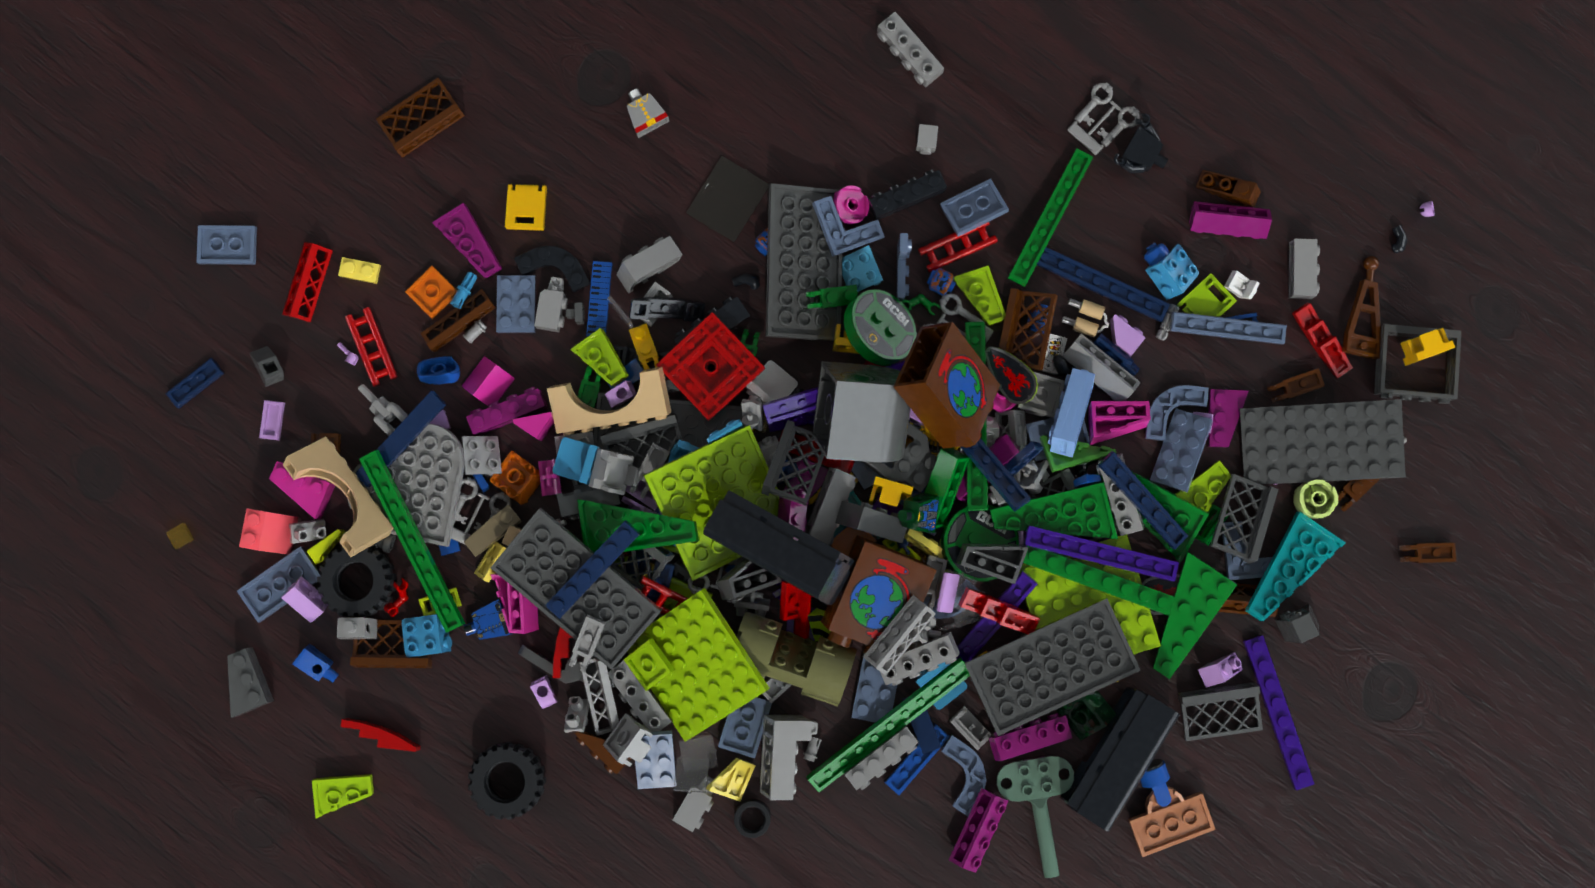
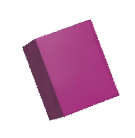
M484 356L462 387L488 406L500 400L515 378Z
M552 412L513 419V423L536 439L543 441L554 425Z

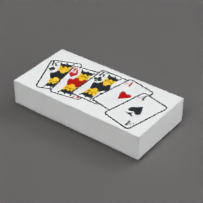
M1050 334L1043 370L1039 371L1058 375L1054 367L1053 357L1055 355L1063 356L1067 338Z

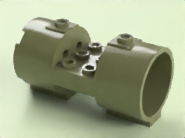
M746 611L740 624L737 638L762 677L765 679L767 676L802 688V695L838 707L852 669L857 648L851 646L849 648L843 647L820 636L818 643L810 638L804 639L792 632L781 630L783 623Z

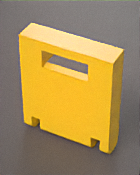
M508 184L506 229L544 231L547 197L546 185H542V191H539V185L516 184L515 190H513V185ZM516 217L534 218V224L517 223Z

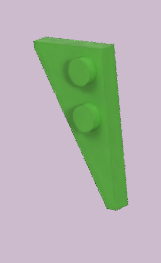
M1044 435L1040 437L1052 472L1105 458L1111 451L1116 453V450L1110 447L1090 446L1089 443L1077 441L1072 458L1050 452L1049 438Z

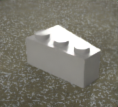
M671 236L665 239L661 237L654 242V245L641 248L638 254L626 256L622 260L623 262L617 272V277L629 294L634 291L633 287L638 283H646L649 281L647 278L656 273L660 274L677 263L682 253Z

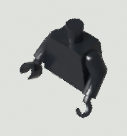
M1140 113L1143 117L1142 120L1136 118L1135 122L1142 126H1139L1135 131L1122 157L1118 160L1119 153L1114 156V163L1120 165L1131 174L1148 172L1153 164L1163 169L1168 161V158L1159 154L1163 144L1155 128L1150 123V116L1145 113Z

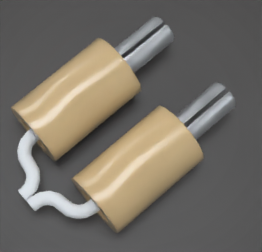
M1069 299L1068 305L1079 308V313L1099 320L1104 316V323L1106 324L1098 330L1099 324L1079 317L1074 320L1064 316L1062 322L1073 326L1072 330L1094 338L1096 333H1100L1104 328H1108L1109 323L1107 322V315L1104 313V306L1085 299L1082 302Z

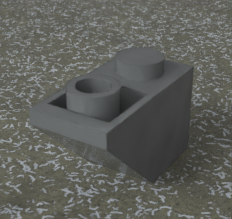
M268 346L250 352V356L265 387L284 380V372L277 357Z

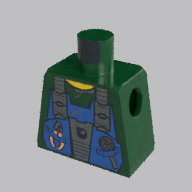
M920 493L905 499L903 510H900L898 513L902 527L935 533L939 496Z

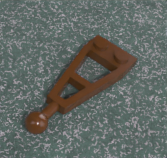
M1369 256L1363 262V266L1366 269V278L1359 283L1344 332L1342 352L1377 360L1380 359L1381 321L1378 283L1373 282L1374 270L1378 268L1379 261L1376 257ZM1367 288L1370 294V305L1363 304ZM1360 311L1371 314L1372 338L1354 333Z

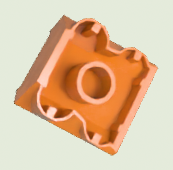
M511 451L502 462V474H493L490 478L491 483L521 505L528 502V499L541 483L539 470L514 451Z

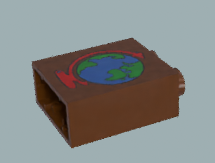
M948 322L920 327L893 387L944 449L953 447L968 448L980 440L981 430L988 413L993 409V401L1000 384L955 324Z
M857 535L848 556L855 560L849 570L851 573L835 602L827 606L821 623L830 630L828 640L847 648L850 647L852 640L866 644L863 650L865 654L912 595L924 602L937 570L925 562Z

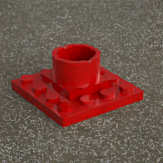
M713 312L656 364L657 367H663L664 374L708 421L713 419L766 369ZM714 366L715 370L710 372L709 367Z

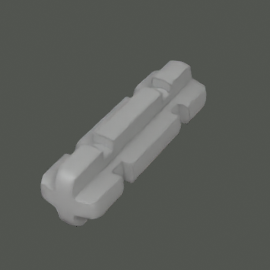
M1170 304L1159 327L1161 329L1156 334V338L1163 341L1167 339L1168 331H1170L1172 312H1178V306Z

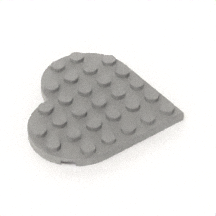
M428 424L388 467V470L424 542L448 547L450 546L465 470L464 451L461 443L451 431L434 424ZM359 464L353 472L355 473L362 464ZM358 478L361 485L369 491L373 501L379 504L381 512L388 518L373 486L366 487ZM393 528L390 534L397 535Z

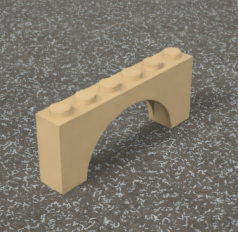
M663 367L641 371L640 385L636 396L627 406L616 410H599L586 405L576 396L571 383L553 385L547 388L556 434L563 433L564 436L572 435L577 430H581L582 433L590 432L595 427H600V430L608 429L613 424L626 426L630 424V421L644 423L648 421V418L654 417L655 420L666 419V415L672 412Z
M327 437L286 457L283 466L293 480L302 477L321 478L337 486L348 498L353 511V524L351 529L343 534L339 542L350 557L390 535L393 526L389 518L384 516L379 504L373 501L367 488L361 485L356 473L350 470L346 460L339 455L335 445Z

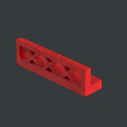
M304 242L282 315L311 323L333 250L314 243ZM318 250L326 253L324 260L319 263L316 258ZM317 268L319 277L313 281L310 273L311 270ZM311 286L314 293L312 297L307 299L305 290ZM304 304L308 308L306 317L298 315L300 306Z

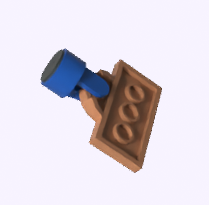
M1153 759L1140 780L1142 787L1152 788L1146 799V812L1128 819L1142 857L1216 830L1202 792L1183 798L1174 788L1167 787L1166 782L1170 779V775L1165 761L1161 759Z

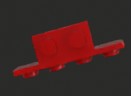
M782 581L779 619L784 621L794 619V634L804 639L809 638L810 623L808 615L811 611V595L786 581Z

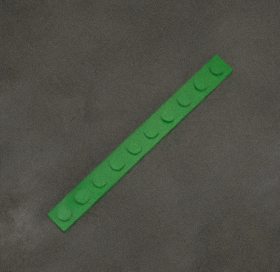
M985 321L966 322V340L986 365ZM987 418L981 430V439L986 445ZM969 459L967 464L968 511H987L988 480L972 460Z
M379 450L361 457L359 460L446 633L464 625L465 622Z
M961 657L808 774L806 776L807 780L818 792H821L966 680L970 675L964 664L965 662Z

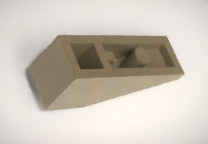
M507 505L466 539L464 543L473 555L477 557L505 536L509 525L518 526L522 521L511 506Z

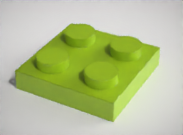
M653 638L647 640L624 659L645 691L652 688L675 670Z

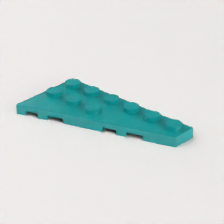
M1296 512L1245 611L1259 621H1264L1287 597L1294 593L1293 591L1298 586H1301L1346 542L1303 513Z

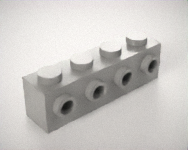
M896 12L878 25L877 35L882 42L886 41L890 46L889 49L892 54L899 56L904 68L912 71L914 79L918 84H923L926 88L943 74L944 67Z
M1082 333L1062 356L1077 369H1084L1094 373V383L1096 386L1105 391L1114 401H1126L1141 383Z
M1122 453L1117 454V456H1118V457L1124 462V464H1125V461H1124V458H1123V454H1122ZM1096 465L1098 475L1102 476L1106 493L1110 500L1111 513H1114L1116 519L1113 520L1116 532L1119 531L1120 536L1144 530L1141 513L1104 471Z
M829 467L805 527V533L831 546L834 540L833 534L835 529L840 525L835 522L841 502H848L849 494L855 488V476Z
M948 632L928 640L926 644L921 643L907 649L887 675L882 672L880 673L885 685L892 683V686L902 683L903 678L909 676L912 679L921 675L920 672L927 669L930 672L939 668L938 665L945 662L948 665L955 662L960 652L952 633Z
M624 660L608 672L611 686L613 688L617 687L620 691L618 695L624 703H629L632 707L630 709L632 715L636 719L640 718L643 725L650 732L661 731L672 722V719L668 717L650 689L645 691Z
M905 726L846 771L844 775L856 790L859 788L863 790L871 784L869 780L873 777L879 778L886 772L885 768L890 764L894 766L902 760L900 756L906 752L907 754L913 752L917 748L916 744L918 741L907 726Z

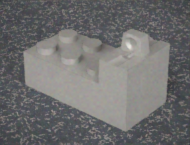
M764 714L760 793L769 800H793V794L796 793L794 775L797 774L795 755L798 754V744L796 741H811L812 735L817 734L818 723L816 721H811L802 715Z

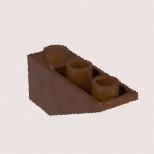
M1206 170L1202 171L1196 188L1224 200L1252 208L1255 207L1261 193L1257 183Z
M576 731L574 733L577 736L576 740L582 746L587 745L591 749L590 754L596 760L600 758L605 763L604 768L612 774L614 772L617 774L626 765L617 762L603 746L607 738L585 731Z

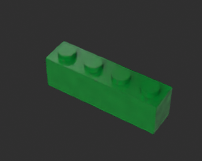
M954 448L940 449L929 483L924 493L939 496L936 528L944 527L970 459Z

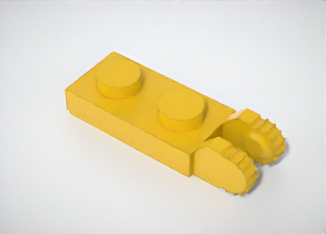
M647 324L629 329L639 361L643 365L644 370L650 369L647 363L653 360L655 368H657L656 364L659 362V356Z

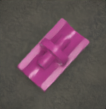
M556 459L538 461L542 496L562 493L560 476L553 473Z

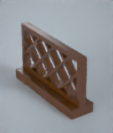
M437 78L376 120L396 151L403 158L465 115L441 80ZM439 85L441 87L440 95H432V89ZM420 97L426 98L424 106L415 105L416 100ZM430 98L438 99L436 108L428 107ZM442 100L452 103L447 109H441ZM403 108H410L408 116L400 115ZM414 109L423 110L421 118L412 117ZM427 111H434L435 115L432 119H425ZM388 118H394L392 127L385 126L383 122ZM399 119L407 120L405 129L397 128ZM411 121L420 122L417 129H409ZM395 132H403V138L396 142L394 140Z
M1011 288L999 348L1012 355L1019 351L1023 356L1021 361L1023 363L1026 361V365L1030 369L1043 370L1058 295L1020 291L1019 289ZM1025 296L1032 297L1035 301L1027 308L1024 305ZM1046 298L1051 299L1050 306L1043 309L1040 302ZM1038 306L1041 313L1033 318L1029 311ZM1027 314L1030 321L1022 326L1020 323L1021 317ZM1045 316L1047 319L1046 324L1040 328L1036 321ZM1034 324L1038 331L1029 337L1025 330ZM1023 332L1027 339L1019 345L1016 341L1017 336ZM1041 334L1043 341L1036 347L1032 340ZM1030 342L1034 350L1025 355L1022 348ZM1035 353L1039 356L1038 365L1031 364L1029 358Z
M378 620L377 629L382 625H388L391 631L384 637L377 632L381 640L373 647L367 639H361L360 641L359 639H354L350 665L355 668L432 669L431 655L406 657L405 654L399 655L395 649L402 642L404 643V640L396 630L402 625V620ZM395 633L400 640L391 647L386 639ZM363 642L371 648L366 654H358V647ZM384 642L390 649L384 655H380L375 649Z

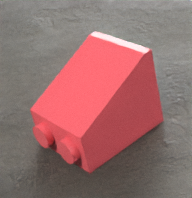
M246 509L239 547L289 555L293 548V544L290 543L291 533L289 524L298 523L299 517Z

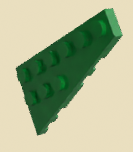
M1131 471L1187 533L1188 537L1177 549H1172L1141 514L1144 526L1181 563L1207 519L1209 512Z
M1104 482L1032 499L1015 512L1009 505L990 510L994 529L1026 531L1027 526H1033L1066 535L1118 539Z
M577 499L583 543L594 553L625 520L641 534L624 552L699 541L696 521Z
M1188 551L1175 590V599L1163 630L1161 646L1158 647L1153 664V669L1168 679L1172 677L1237 586V583Z

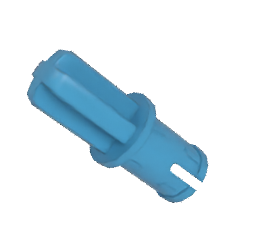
M472 272L466 274L461 285L457 286L458 290L450 302L451 305L458 309L462 308L465 299L471 294L470 290L477 279V275Z

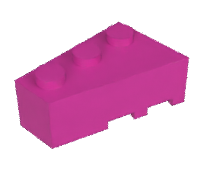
M1091 401L1088 408L1090 445L1146 428L1151 419L1149 401Z
M279 461L276 462L269 478L314 519L322 518L335 488V485L331 482L317 477H302L293 480L283 466V462Z
M497 573L490 574L492 580L496 582L498 589L496 592L497 597L501 598L504 609L501 610L508 632L526 634L539 630L538 608Z

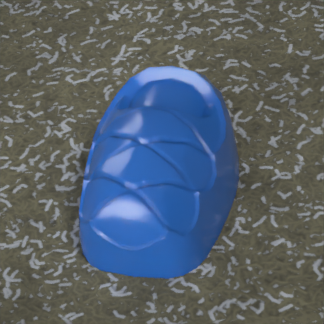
M450 356L436 357L419 362L417 375L420 382L425 384L441 385L455 383L459 380L460 368L457 362Z

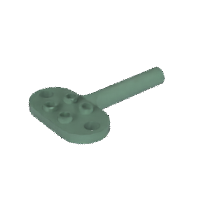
M1045 756L1005 764L996 776L997 788L1004 798L1017 802L1030 801L1032 805L1044 878H1053L1060 875L1047 800L1052 796L1066 793L1074 781L1072 766L1066 759L1060 756ZM1063 768L1069 771V776L1066 779L1059 777V771ZM1004 778H1009L1012 782L1011 786L1007 789L1001 786V781Z

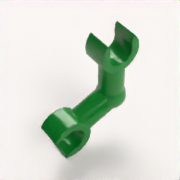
M919 294L909 301H902L903 304L907 303L909 305V311L913 306L921 303L932 316L935 315L930 309L932 306L940 309L939 304L932 303L923 294Z

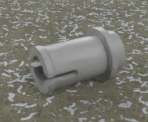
M480 319L474 321V325L463 334V337L472 344L482 332H486L487 326Z
M812 737L811 741L808 742L806 752H803V759L814 762L818 758L816 755L822 741L821 739Z

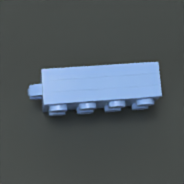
M1073 368L1071 375L1067 374L1064 391L1061 392L1059 407L1055 412L1054 424L1051 426L1048 444L1051 445L1050 452L1073 458L1093 390L1094 373L1084 369Z

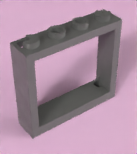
M1391 324L1381 325L1380 359L1376 360L1374 395H1381L1383 399H1392L1393 396H1397L1405 401H1410L1412 398H1419V402L1438 400L1440 404H1450V401L1458 399L1461 331L1444 329L1448 340H1453L1455 348L1447 351L1445 394L1385 388L1388 335L1416 338L1437 328Z

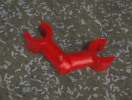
M403 578L400 586L395 582L393 584L394 588L399 592V597L393 603H388L384 607V610L391 617H394L398 613V608L408 600L406 592L408 583Z

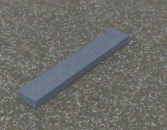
M1172 312L1170 331L1283 345L1285 344L1287 325Z

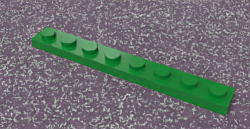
M1079 149L1075 150L1008 279L1024 287L1026 286L1093 156Z
M1029 547L1023 561L1024 564L1165 615H1169L1175 599L1174 596L1050 551Z

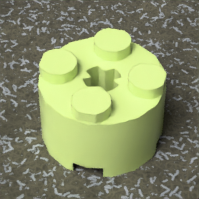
M1312 480L1302 483L1296 488L1293 503L1298 512L1303 513L1310 519L1324 518L1332 514L1338 505V494L1336 489L1325 482V480ZM1313 497H1317L1318 501L1314 502Z

